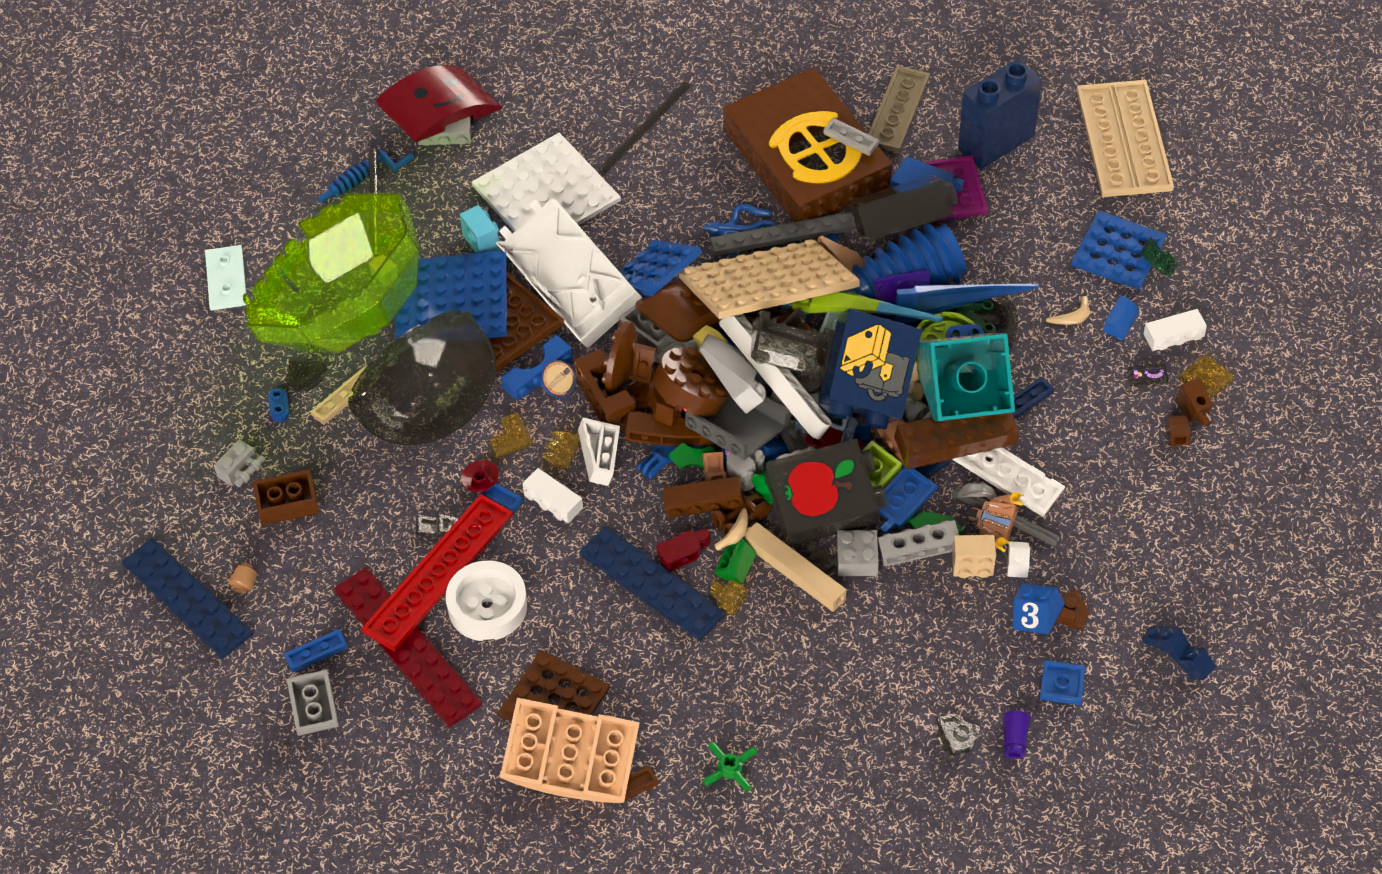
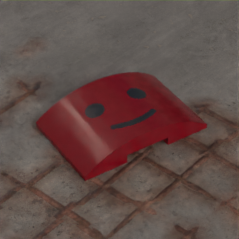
M452 65L433 66L414 72L389 87L375 100V103L415 143L445 131L446 125L469 116L475 120L502 109V106L462 68Z

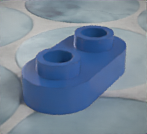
M977 324L954 325L948 328L945 338L955 337L953 332H957L959 336L973 335L972 331H976L977 334H984V331Z
M275 388L268 394L270 415L273 421L283 422L290 415L288 396L284 389Z

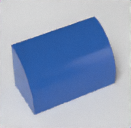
M1120 295L1105 320L1103 332L1124 340L1139 315V310L1135 303L1127 297Z

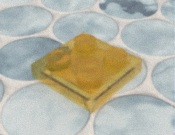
M1205 354L1181 373L1179 379L1187 383L1200 378L1211 399L1234 380V375Z

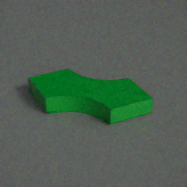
M683 442L669 453L668 456L680 470L690 466L699 467L704 470L702 453H714L716 451L710 445L703 449H694Z

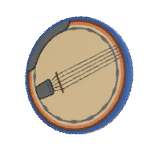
M554 360L543 367L540 380L543 389L549 395L561 398L569 395L574 390L576 374L568 363Z

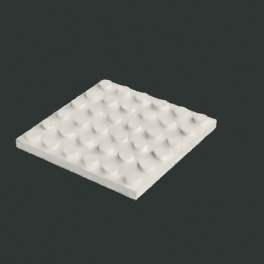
M560 133L555 134L472 181V186L514 232L535 213L529 205L534 198L543 206L553 197L578 225L621 201L619 194Z

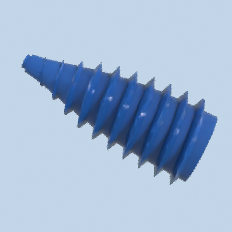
M926 223L923 225L922 233L917 229H913L910 233V239L900 235L898 246L894 242L888 241L886 253L882 249L876 248L874 260L869 256H864L862 268L856 264L853 265L852 274L860 280V287L843 291L874 299L872 279L925 269L929 271L930 286L948 285V282L951 281L955 285H960V278L966 275L964 256L954 234L948 226L941 225L934 228Z

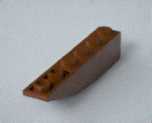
M629 411L625 441L661 446H679L683 442L687 446L716 445L711 440L689 429L686 426L685 418L680 417L671 427L655 420L653 414Z

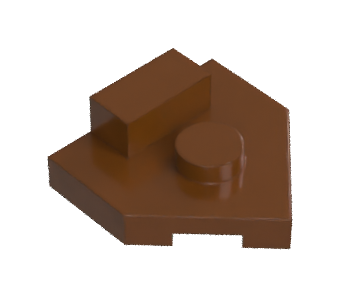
M1075 589L1061 595L1065 605L1055 622L1083 631L1089 616V610L1079 592Z

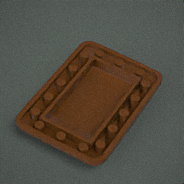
M681 279L663 286L653 296H644L635 304L638 312L677 342H688L694 339L693 335L706 325L714 329L720 327L719 321L721 319Z

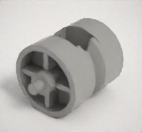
M908 393L902 419L905 418L906 422L921 420L927 415L929 407L919 400L916 401V398Z

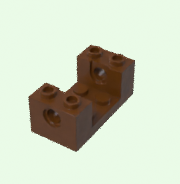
M599 349L575 359L576 381L599 421L620 426L619 432L625 430L629 411L636 412L635 406H637L634 396H630L627 390L607 397L604 390H600V388L605 387V384L602 383L603 375L607 369L604 367V361L606 356L609 355H605L604 351Z

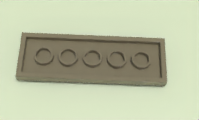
M896 66L868 133L870 136L879 139V148L900 153L930 79V73Z

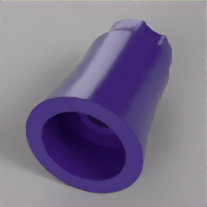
M1007 711L1002 714L1004 755L1013 759L1023 758L1025 756L1031 716L1022 711Z

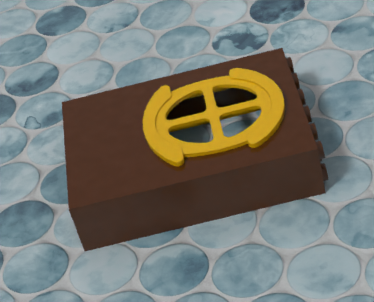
M815 67L723 107L724 132L793 222L825 217L835 212H840L843 208L855 205L859 201L871 198L874 194L886 191L891 187L892 163L878 146L868 156L845 145V158L841 163L834 164L823 149L839 141L830 138L819 143L811 135L824 129L833 118L868 134ZM805 137L811 147L797 154H791L789 144ZM817 153L828 166V169H809L797 161Z

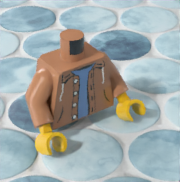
M1019 492L992 498L990 501L984 502L982 510L972 507L969 512L968 518L978 521L976 528L979 531V535H994L995 548L1002 552L1006 551L1003 545L1010 544L1008 540L1019 510L1013 504L1023 505V502L1018 500L1024 494Z

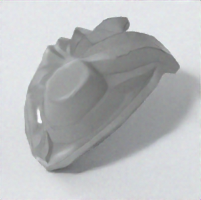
M983 481L980 483H968L958 492V497L996 498L993 488Z

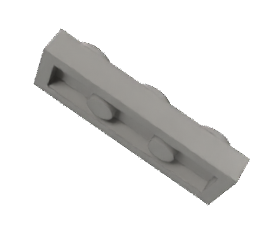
M835 118L824 128L825 135L868 156L879 145V139Z

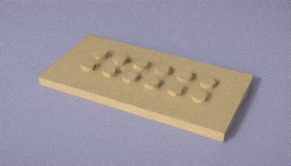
M1137 80L1077 86L1076 91L1101 196L1112 197L1173 191L1174 184L1147 81Z

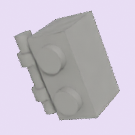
M239 439L217 461L214 468L219 479L230 486L236 484L238 487H241L243 483H247L251 479L250 476L262 467L265 458L262 455L256 458L254 448Z
M757 450L755 454L745 460L733 454L728 455L727 478L740 476L744 491H750L754 487L751 476L761 474L764 469L765 456L763 452Z

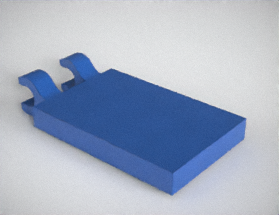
M906 156L891 178L890 185L937 204L942 200L952 205L955 201L953 197L956 192L960 193L963 189L962 183L964 180L955 178V175Z
M905 466L870 503L872 510L865 516L867 519L866 523L872 527L881 515L887 520L880 527L882 535L891 534L895 526L901 529L935 493L938 486L914 468L906 469Z

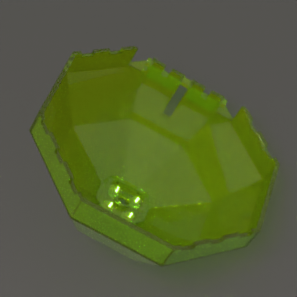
M399 193L347 194L342 197L343 201L333 205L331 203L321 209L319 215L314 218L309 216L298 223L308 238L300 243L295 239L289 240L283 250L287 255L284 256L282 253H279L272 261V266H268L262 274L266 282L264 283L262 279H259L252 287L253 302L246 293L243 294V302L246 304L244 308L245 316L248 320L246 326L259 342L303 352L338 354L366 337L377 334L380 329L392 322L417 287L420 251L411 211ZM281 275L300 289L298 293L288 286Z

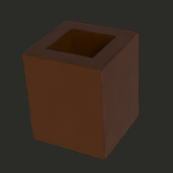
M1187 415L1168 417L1165 428L1169 445H1189L1191 431Z

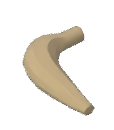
M1083 296L1081 298L1080 308L1076 311L1046 318V322L1060 325H1072L1083 322L1090 314L1088 297Z
M745 508L741 510L737 521L727 535L715 544V548L718 551L728 545L739 542L745 535L748 526V515Z

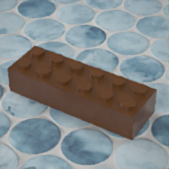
M1012 413L935 421L933 417L897 425L894 439L906 469H911L1015 445L1020 431Z

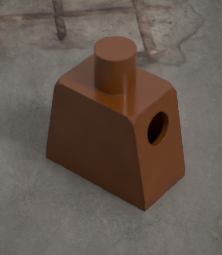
M1197 378L1184 383L1175 401L1191 423L1199 420L1202 427L1210 425L1213 420L1209 412L1213 407V403L1201 379Z

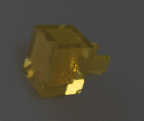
M732 580L725 587L716 581L710 586L712 589L710 594L717 597V605L720 609L725 610L726 614L730 613L735 616L747 600V588Z

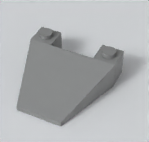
M709 334L705 336L699 349L733 400L747 414L764 401L766 396L764 386L767 382L739 348Z

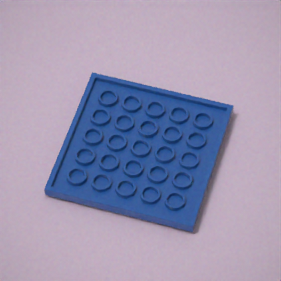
M499 250L397 261L396 348L507 336L506 252Z

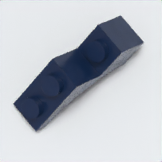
M1153 625L1141 637L1145 644L1154 646L1172 657L1191 679L1205 680L1216 668L1206 649L1191 647L1179 627Z

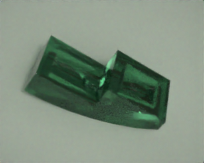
M1154 239L1147 240L1140 252L1155 269L1165 276L1171 277L1178 265L1170 252H1162Z

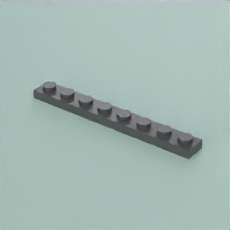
M847 212L710 237V243L714 256L853 231L856 229L852 213Z

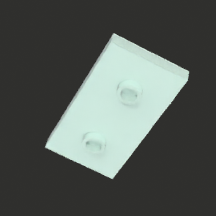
M237 245L205 250L210 310L247 305L242 246Z

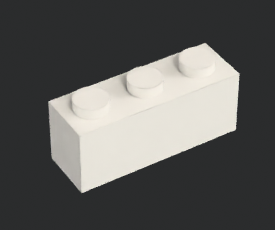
M1198 309L1146 323L1144 336L1152 351L1164 350L1169 346L1182 345L1190 340L1201 339L1205 336L1207 325Z
M539 468L523 482L526 498L536 501L543 510H549L560 521L563 520L569 523L583 509V501L580 496Z

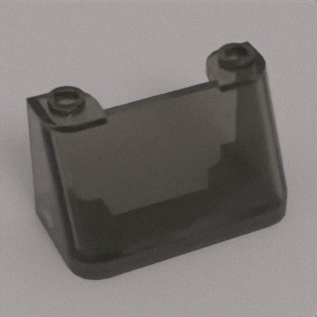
M761 310L755 318L752 327L751 358L754 362L759 364L766 363L807 374L814 379L824 376L828 370L834 330L825 328L824 332L817 333V329L808 332L776 323V318L771 320L769 318L770 312Z

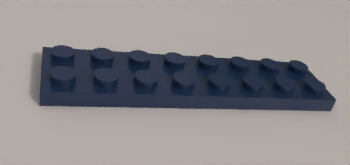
M606 526L579 551L580 556L700 642L726 616L725 610Z
M150 538L121 561L122 565L222 660L253 636L250 628L153 538Z

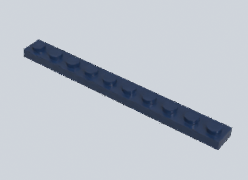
M1040 377L1015 394V412H1011L1014 420L1052 395L1055 388L1043 377ZM954 460L941 461L915 467L914 469L926 478H929Z

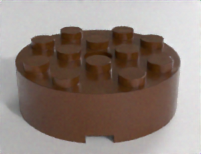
M691 347L668 350L663 355L653 376V383L658 393L672 406L676 407V405L687 409L686 413L708 417L718 414L730 395L702 353Z

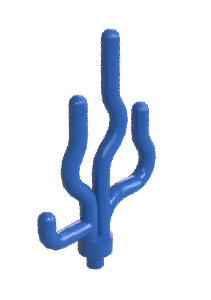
M740 204L733 209L729 222L719 223L712 221L711 225H704V232H711V236H721L780 224L772 220H760L750 226L736 225L741 211H748L758 216L769 217L772 215V211L769 209H759L751 204ZM737 252L728 253L726 255L734 256L737 254Z

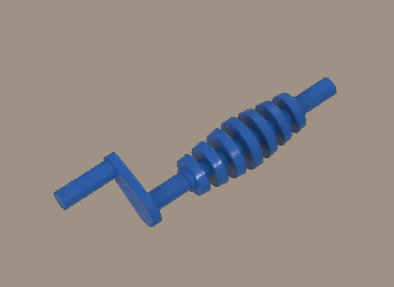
M380 149L377 151L378 155L369 162L364 160L361 164L358 163L355 167L352 166L349 170H345L343 174L338 176V179L336 178L333 183L328 185V191L317 199L322 204L332 196H340V192L342 194L346 193V189L348 191L352 190L353 187L358 186V182L361 183L363 181V178L366 179L368 174L373 172V167L381 161L396 173L401 167L413 160L414 155L410 152L394 163L385 151Z

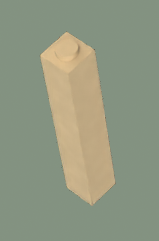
M756 522L752 527L747 528L744 541L757 552V555L829 610L834 612L846 600L847 589Z

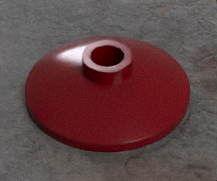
M479 460L469 464L461 474L463 486L472 492L486 491L492 488L499 479L497 466L487 460Z

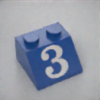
M1022 584L1014 598L1013 628L1020 631L1049 634L1065 605L1057 588Z

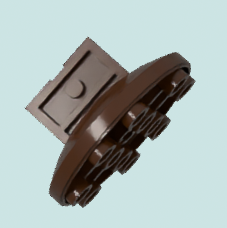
M628 320L620 322L618 331H614L612 336L613 345L610 355L606 356L604 361V367L607 369L603 375L602 383L605 384L606 392L611 395L617 394L628 379L650 384L653 379V364L657 349L638 344L634 322Z

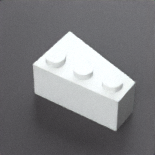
M582 418L578 433L589 482L608 486L614 472L620 426Z

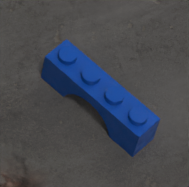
M554 336L543 345L544 359L538 366L531 369L514 367L501 377L502 388L516 401L528 396L530 391L536 386L542 385L540 375L547 363L554 360H561L568 364L573 358L572 347L559 336Z

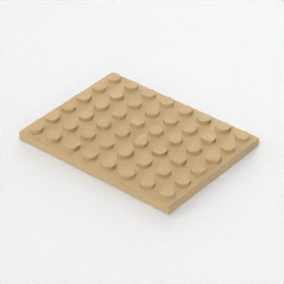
M806 240L800 244L792 243L782 248L774 247L764 252L756 251L751 255H738L736 258L721 259L715 263H703L697 267L689 266L679 273V278L719 319L860 287V280L815 240Z

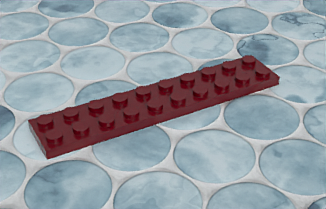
M366 567L333 588L335 594L362 626L390 597V594ZM418 627L410 633L395 652L377 642L448 728L482 706L479 698Z

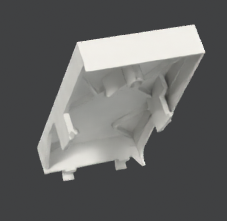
M553 197L543 206L534 198L529 205L535 213L514 233H511L504 226L499 232L506 240L496 242V244L503 252H506V255L522 272L529 283L548 305L564 319V323L579 341L588 348L619 321L620 316L635 306L636 302L642 297Z

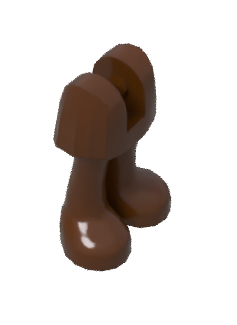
M755 493L744 498L745 506L735 508L726 514L719 509L711 513V518L716 528L720 532L723 530V535L726 536L735 524L732 522L738 518L743 508L747 510L748 524L753 521L757 523L762 522L770 513L772 507L767 502H762V497L759 493Z

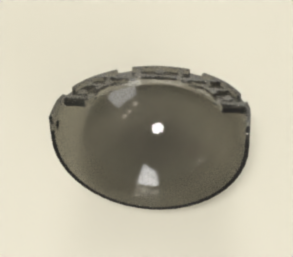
M460 310L449 311L430 318V323L422 327L418 324L380 352L382 356L375 363L371 361L351 389L353 395L348 397V406L353 415L368 432L383 441L397 445L426 444L456 432L478 413L491 392L496 374V360L493 347L487 335L469 312L465 311L462 313Z

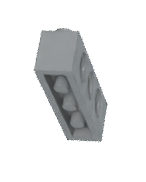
M946 520L939 524L924 525L918 529H906L900 533H888L878 537V547L884 567L952 552L954 536L959 535L955 520ZM936 536H941L942 538H941V539H935L934 537H936ZM918 540L923 541L922 543H919V544H918V543H915V541H918ZM897 545H903V547H901V548H897V547H895V546H897Z

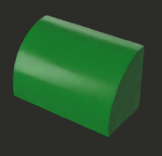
M743 539L735 544L728 545L714 573L725 581L743 584L757 552Z

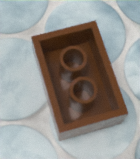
M310 469L252 481L258 515L262 526L319 513Z

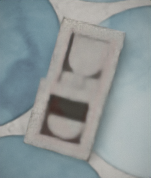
M418 514L416 517V535L443 537L458 520V517L439 514L436 518Z

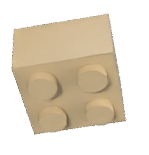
M994 535L954 536L952 551L953 576H959L960 578H967L969 576L986 578L993 576L996 559Z

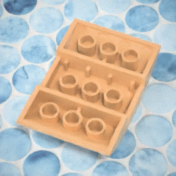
M517 698L500 778L523 787L553 795L596 802L624 803L640 722L600 714L597 717L558 709L556 705Z

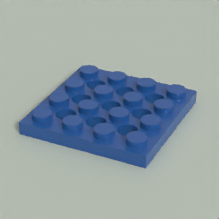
M1099 210L1077 250L1071 266L1141 290L1153 264L1142 254L1146 245H1140L1138 242H1147L1159 254L1167 234ZM1111 229L1113 232L1106 233L1104 230ZM1128 235L1130 236V238L1123 239L1121 236ZM1098 242H1105L1107 245L1100 246ZM1115 248H1122L1124 251L1117 252ZM1096 254V255H1098L1100 258H1098V259H1093V258L1091 257V255ZM1139 254L1141 257L1134 258L1132 257V255ZM1108 261H1115L1117 264L1110 265ZM1132 267L1134 268V270L1127 271L1125 268Z
M654 240L649 243V246L644 251L639 252L632 261L627 262L619 272L639 294L653 296L703 252L698 246Z

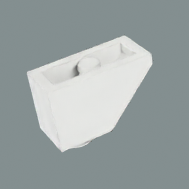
M1009 541L1007 576L1027 578L1030 558L1029 543Z

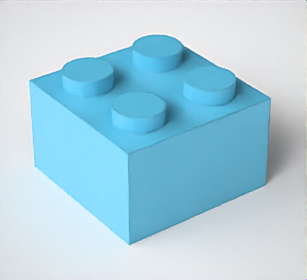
M477 205L460 214L463 237L475 253L500 250L496 242L500 241L497 234L499 232L498 226L495 222H491L486 210H482Z

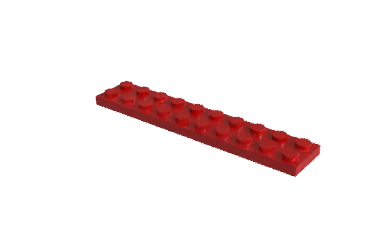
M480 494L362 627V633L395 652L444 596L452 577L465 566L472 564L513 517V512Z

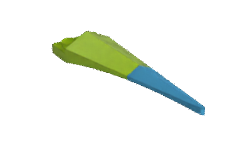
M839 291L792 303V309L806 313L844 312L848 309H853L863 313L896 315L942 322L943 319L940 316L846 291Z

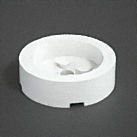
M479 561L465 566L452 577L446 590V605L450 621L461 634L478 641L487 639L497 640L511 634L523 622L527 612L526 589L521 576L512 567L497 561ZM489 601L493 605L490 608H484L482 606L483 602Z

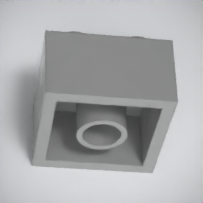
M877 530L837 531L838 576H878Z

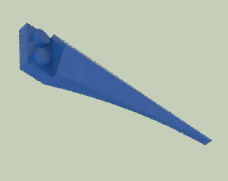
M1038 284L914 286L911 289L897 290L895 305L935 315L970 303L1037 289L1039 286ZM894 315V321L901 324L922 320Z

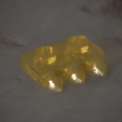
M565 431L551 432L552 437L557 441L546 443L547 447L552 451L544 452L541 455L546 461L550 462V466L568 470L579 447L580 437Z

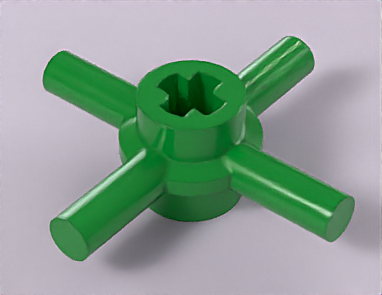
M714 741L711 742L708 747L719 759L717 764L718 770L702 780L703 784L708 787L721 777H724L726 779H735L743 790L748 792L752 786L741 774L742 763L757 754L755 747L752 746L739 756H736L732 753L724 754Z

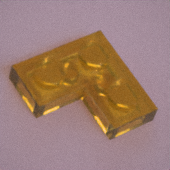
M518 412L500 419L506 434L489 439L496 458L532 446V441Z

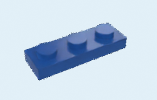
M338 629L284 653V657L291 672L294 673L346 650L348 646L341 631Z

